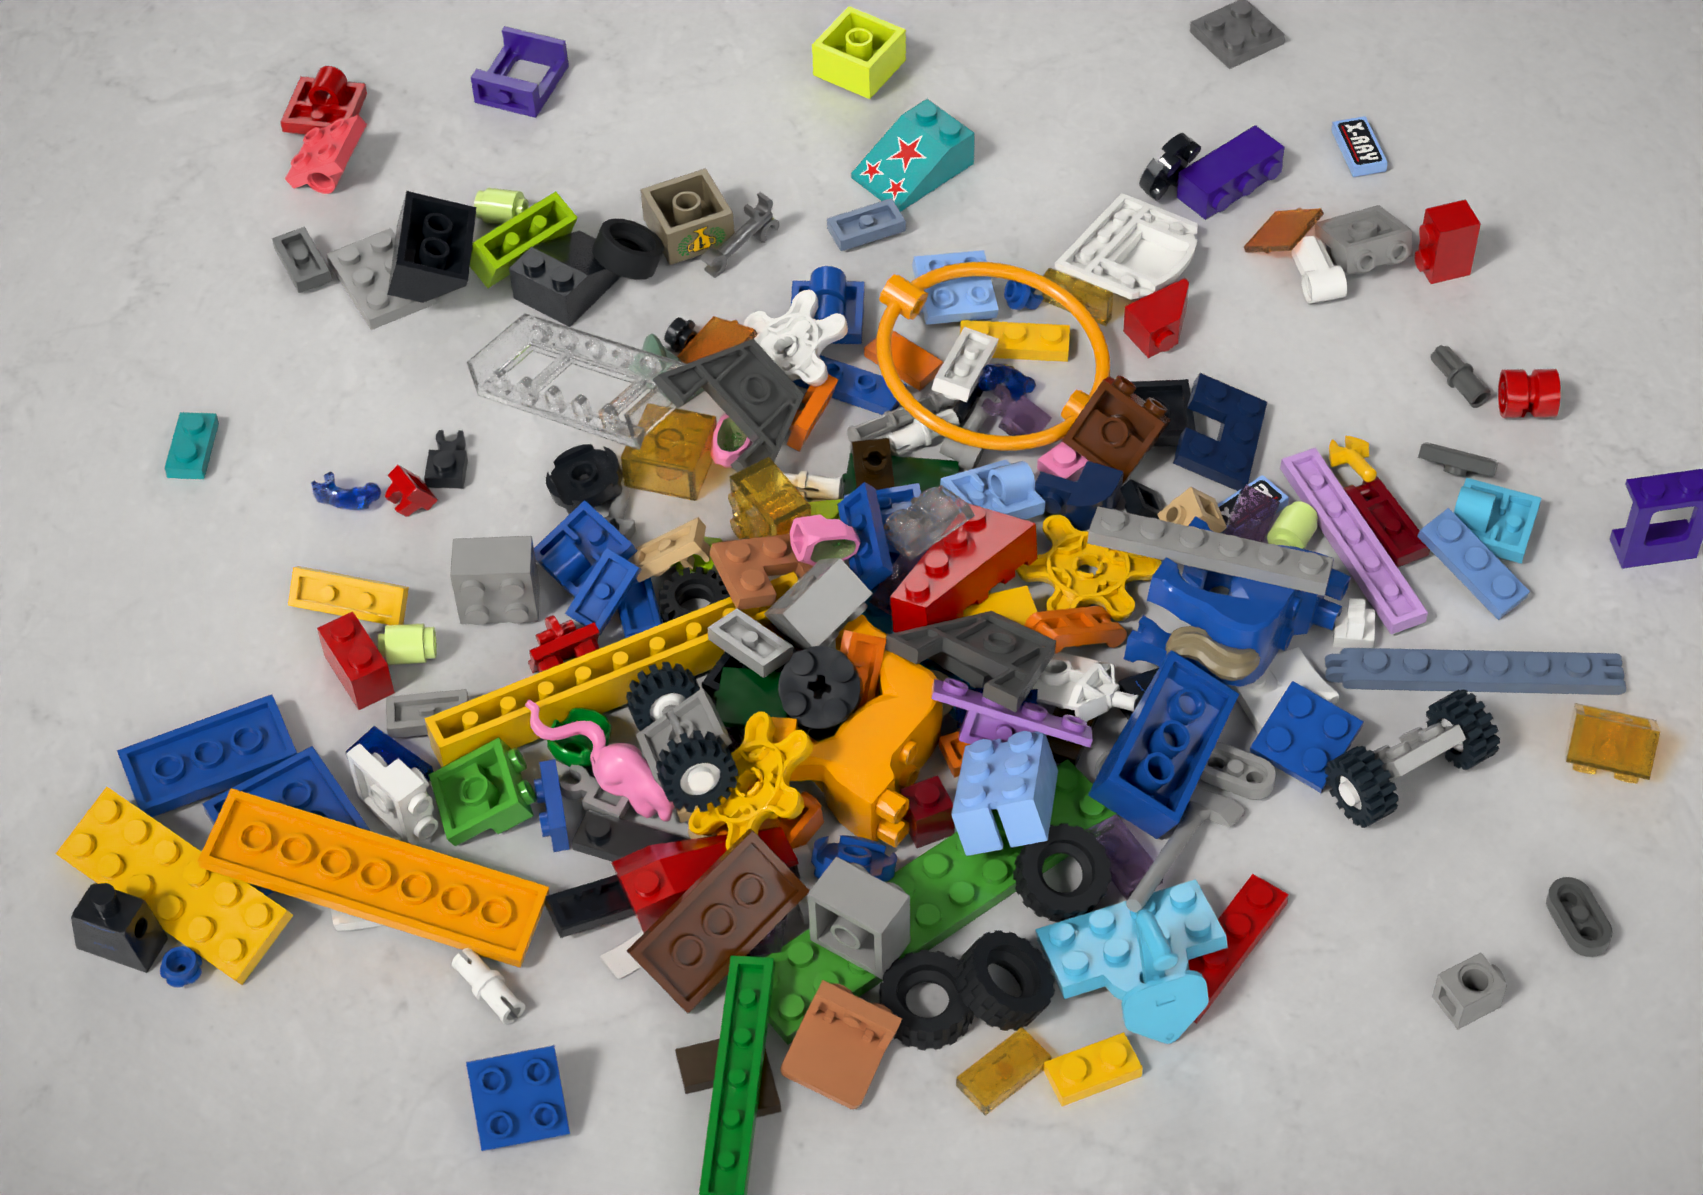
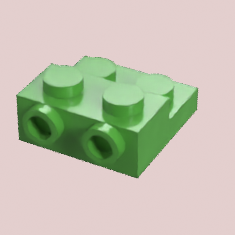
M497 738L429 774L446 838L454 846L489 828L499 835L534 816L531 804L536 802L537 798L530 783L522 779L521 772L527 769V765L517 748L511 749L504 741Z

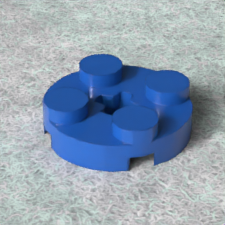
M840 835L839 843L828 844L829 836L819 838L814 843L811 863L815 867L814 876L818 879L835 857L848 863L861 865L870 875L883 882L892 879L894 876L897 855L894 852L890 857L886 855V846L879 842L857 836Z

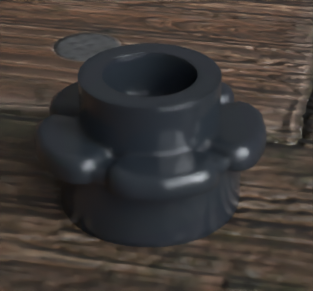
M678 317L669 325L664 341L671 346L672 350L678 352L681 348L688 350L694 344L697 338V332L693 329L695 327L694 321H686Z

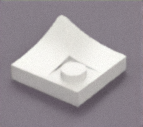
M1299 647L1276 654L1265 673L1254 683L1241 687L1229 685L1231 689L1239 693L1237 700L1257 734L1263 728L1292 681L1334 705L1338 702L1339 694L1322 679Z

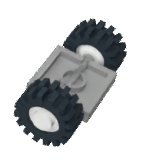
M662 662V669L658 670L656 664L649 666L650 674L646 675L643 670L637 674L639 683L634 680L631 681L629 685L631 692H627L626 696L628 708L636 727L640 731L636 734V737L652 775L664 790L669 802H673L674 807L681 809L684 805L686 812L694 813L695 806L698 805L700 812L708 811L707 804L712 802L716 808L721 805L719 797L723 796L728 799L731 795L729 787L735 788L737 784L735 776H738V769L727 747L732 741L711 697L703 688L700 689L696 678L688 668L684 670L681 664L676 663L672 669L669 662Z
M1464 689L1456 690L1428 707L1429 710L1426 711V717L1430 719L1426 721L1427 728L1417 727L1404 733L1399 737L1401 743L1391 748L1389 745H1385L1374 751H1367L1364 746H1356L1327 763L1328 767L1325 768V773L1328 775L1325 778L1326 783L1332 786L1329 792L1332 797L1336 796L1338 800L1336 805L1339 809L1343 808L1345 810L1344 815L1348 820L1352 818L1353 824L1366 828L1395 812L1394 810L1398 807L1396 802L1399 801V798L1393 792L1397 788L1395 783L1390 782V778L1401 777L1443 752L1446 753L1445 758L1448 762L1453 761L1456 768L1462 767L1463 770L1472 768L1495 755L1499 750L1497 745L1500 744V737L1495 735V733L1499 732L1497 725H1492L1490 722L1494 718L1490 712L1485 713V705L1482 701L1476 702V695L1473 693L1468 694L1467 690Z

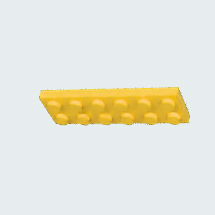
M108 787L104 789L56 852V855L97 884L108 883L115 890L143 899L147 902L164 931L241 985H243L293 917V914L247 882L199 868L198 858L202 851Z

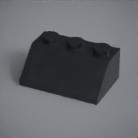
M406 191L397 223L387 295L424 303L467 286L477 207Z

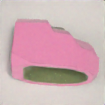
M726 413L720 417L713 432L710 456L715 464L722 465L724 468H731V464L753 442Z
M821 514L795 518L790 530L791 547L797 560L812 566L820 559L841 558L843 561L857 554L861 543L853 527L846 525L839 519H826Z

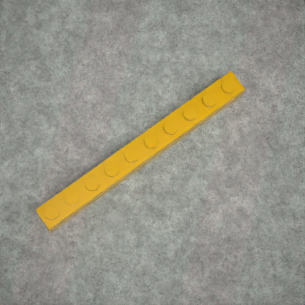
M794 571L770 581L777 593L775 602L799 580ZM728 597L424 718L431 748L441 768L497 738L504 741L511 749L540 739L541 737L537 736L531 728V710L525 706L529 699L539 705L540 721L545 726L551 728L555 719L559 720V722L564 721L569 715L570 710L574 708L592 709L602 714L627 704L626 696L627 692H631L629 687L631 681L634 680L639 683L637 674L642 670L646 675L650 674L649 666L656 664L657 669L661 670L662 662H669L672 669L678 663L683 666L684 670L688 668L693 676L711 670L725 651L708 640V627L735 610L736 607L731 597ZM771 606L741 610L783 640L786 639L764 615Z

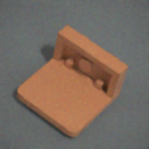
M822 980L780 1067L781 1074L849 1109H857L867 1093L885 1050L896 1034L902 1018L894 1015L889 1008L882 1004L869 1003L853 995L850 989L841 984H830Z

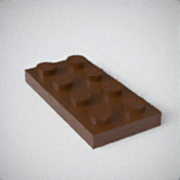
M748 829L626 951L689 1014L728 974L730 957L746 956L810 890L753 830Z

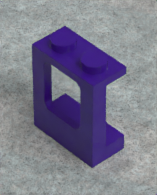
M504 26L502 29L504 46L488 71L476 69L470 77L474 102L536 118L569 67L566 41ZM518 60L550 67L539 85L507 76L514 63Z
M1703 469L1626 479L1625 485L1633 503L1626 527L1612 529L1609 539L1621 568L1625 569L1697 558L1703 540ZM1694 507L1689 523L1687 519L1650 524L1651 518L1656 512Z

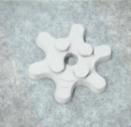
M804 290L794 297L790 309L783 316L770 318L765 312L756 311L746 318L743 326L746 333L752 336L792 381L802 379L809 385L820 386L827 380L828 371L826 364L819 356L828 344L842 339L847 334L848 326L845 317L837 313L822 320L813 319L819 306L817 295L812 290ZM792 345L790 350L786 352L787 357L783 355L785 348Z

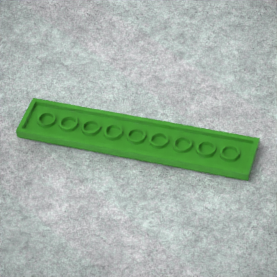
M1068 759L1057 765L1058 775L1050 825L1059 826L1060 823H1067L1068 826L1073 827L1077 825L1084 828L1083 830L1087 833H1092L1098 837L1120 822L1121 816L1088 796L1093 784ZM993 809L992 813L1003 842V849L966 856L958 832H956L896 871L892 879L885 881V883L892 882L897 884L910 896V943L898 958L899 960L905 957L907 953H918L920 950L932 949L1016 892L1015 887L1017 885L1016 881L1013 880V872L1016 869L1014 863L1024 845L1010 847L997 809ZM1057 853L1049 856L1043 864L1042 874L1070 855ZM808 929L767 956L774 958L775 962L768 1023L784 1042L789 1045L792 1043L822 980L830 984H841L850 989L853 995L857 997L862 996L880 984V982H883V980L811 941L810 929Z

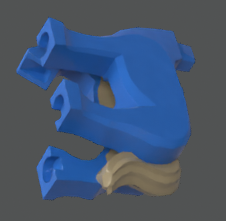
M1196 516L1189 524V526L1212 531L1208 527L1207 522ZM1278 545V546H1281V547H1286V548H1290V549H1295V550L1304 551V552H1311V553H1316V554H1318V555L1326 556V555H1323V554H1320V553H1317V552H1313V551H1310V550H1306V549H1302V548H1298V547H1294V546ZM1166 557L1152 576L1147 601L1167 609L1191 626L1180 627L1170 634L1161 629L1153 620L1143 615L1138 622V631L1132 630L1128 636L1124 660L1130 662L1146 661L1160 667L1167 653L1172 650L1223 684L1241 687L1258 680L1265 673L1278 651L1287 650L1294 635L1307 634L1313 624L1333 630L1336 618L1340 616L1343 607L1325 600V596L1187 565H1184L1181 576L1177 563ZM1332 569L1325 595L1341 601L1346 594L1351 576ZM1218 586H1224L1229 589L1228 595L1209 591Z

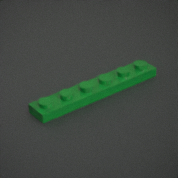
M730 957L699 1195H747L775 973L774 958Z

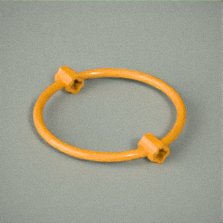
M993 262L957 263L929 271L911 282L900 275L894 274L880 293L879 301L885 304L887 308L879 323L876 351L880 371L887 387L901 406L916 420L934 432L955 442L997 451L1033 449L1057 442L1064 438L1102 380L1110 376L1108 346L1098 323L1091 313L1063 287L1032 271ZM987 276L1028 285L1059 302L1078 320L1091 342L1096 361V373L1091 392L1088 395L1076 389L1062 409L1061 417L1065 421L1040 432L1017 436H999L974 432L956 426L925 408L913 397L901 381L891 352L893 327L899 314L908 320H913L927 301L928 293L924 290L951 279Z

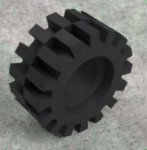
M688 567L683 569L682 576L677 571L671 574V581L666 579L663 582V589H660L659 592L663 623L695 611L681 607V604L687 600L694 598L705 599L711 605L730 597L721 577L718 576L716 578V572L709 569L707 574H704L703 567H696V573H690V568Z

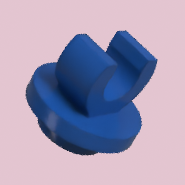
M1009 280L1005 286L1004 296L1011 309L1021 310L1027 307L1034 310L1039 307L1044 299L1043 296L1034 294L1036 289L1028 285Z

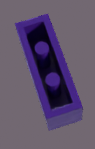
M1254 125L1181 170L1178 176L1177 198L1206 220L1214 214L1224 211L1230 204L1241 197L1250 195L1257 187L1268 180L1275 179L1283 168L1285 147Z

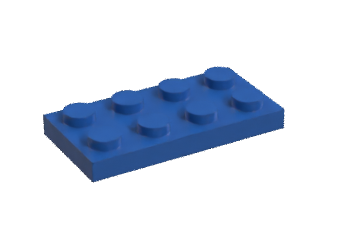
M273 694L117 750L138 808L151 817L233 788L297 754Z

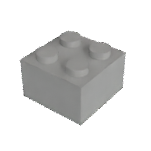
M532 536L453 539L450 577L460 624L482 625L485 623L538 621L540 582Z
M841 558L820 559L764 615L795 649L828 646L837 638L839 633L836 629L846 619L851 622L865 611L868 606L865 601L873 593Z
M835 857L807 894L810 940L883 980L885 971L892 967V963L900 957L910 943V896L897 884L892 882L885 883L870 875L861 865L848 863Z

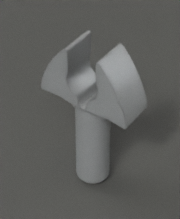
M622 485V492L618 497L612 499L609 515L605 519L630 540L636 531L635 520L624 519L629 489Z

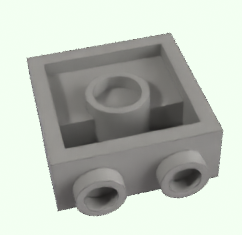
M1380 205L1314 223L1315 236L1331 248L1332 262L1341 266L1347 274L1369 272L1375 266L1401 263L1407 257L1413 256L1412 230Z

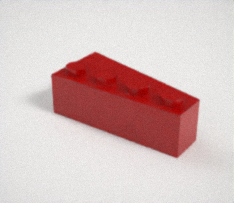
M965 503L890 596L894 633L964 617L963 611L967 607L974 604L979 605L989 597L988 591L1000 582L1003 584L1008 583L1015 577L1016 569L1023 564L1030 566L1038 559L1036 523Z

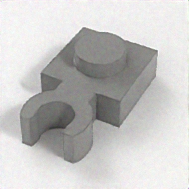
M580 765L570 766V777L580 782L571 785L562 781L560 783L562 796L570 800L584 798L582 806L585 811L589 809L618 819L624 818L631 806L628 798L604 791L596 778L589 776L584 767Z

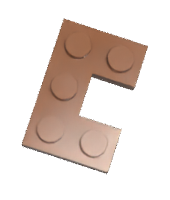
M790 534L712 543L709 553L735 607L739 610L772 606L774 604L777 593L768 576L783 575L794 571L798 579H800L813 567L797 560L791 547Z

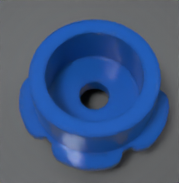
M179 946L172 948L163 956L160 967L161 977L167 979V984L172 987L180 988L184 985L192 984L201 976L202 970L200 966L202 965V959L200 955L188 947ZM186 967L184 971H178V969Z

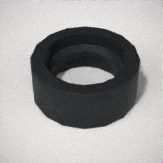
M609 219L602 223L592 247V252L599 264L610 272L624 278L644 280L654 275L664 252V245L656 233L639 223L626 219Z

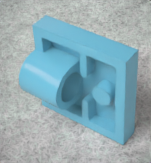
M1466 478L1464 486L1461 487L1454 514L1496 557L1522 564L1542 498Z

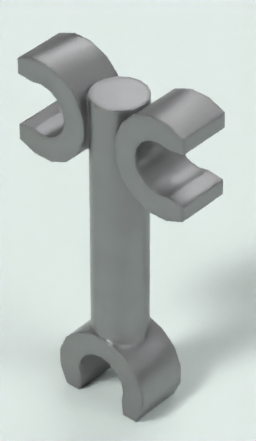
M759 192L757 194L759 201L755 208L749 204L744 206L745 214L751 218L717 250L710 248L701 256V261L707 264L704 268L705 272L714 278L724 271L727 259L749 238L755 236L764 243L766 241L765 232L768 227L776 231L779 229V221L773 218L771 212L773 201L763 193Z

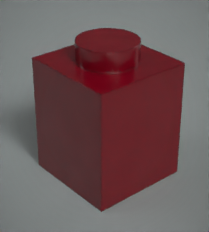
M938 775L900 789V794L909 799V809L902 819L909 822L908 833L916 848L947 838L955 833V824L951 815L953 802Z

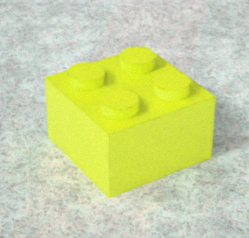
M848 6L812 44L813 75L871 99L906 61V29Z

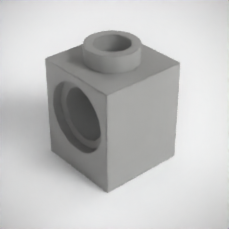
M1480 952L1439 973L1432 997L1458 1030L1499 1009L1507 985L1501 970L1496 965H1491ZM1466 987H1474L1479 991H1471Z

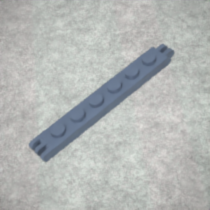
M1344 648L1340 651V654H1328L1324 658L1325 667L1327 668L1325 671L1326 680L1342 683V686L1346 689L1454 692L1464 689L1467 692L1621 695L1626 692V683L1623 680L1624 670L1621 667L1623 665L1622 656L1617 653Z

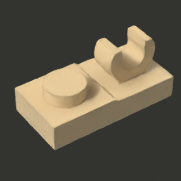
M699 517L636 547L637 552L634 554L632 563L642 569L636 578L638 582L652 576L657 577L664 574L671 565L681 561L684 568L689 567L692 570L695 562L693 554L701 556L705 562L710 561L709 553L711 548L704 541L706 526Z

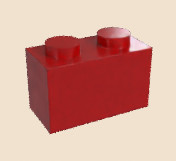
M1466 199L1425 209L1423 225H1420L1419 228L1420 242L1418 250L1415 252V263L1418 270L1424 272L1430 284L1471 274L1481 223Z
M353 611L317 628L324 656L358 710L395 693L388 664Z

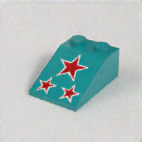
M925 99L897 119L851 172V178L881 201L892 198L901 212L974 164L975 133L932 101Z

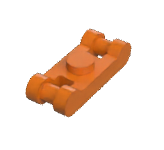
M1102 606L1040 611L1032 614L1025 622V627L1056 641L1054 654L1059 653L1064 647H1079L1106 643L1110 648H1115L1121 645L1127 636V631L1118 622H1112L1111 615Z

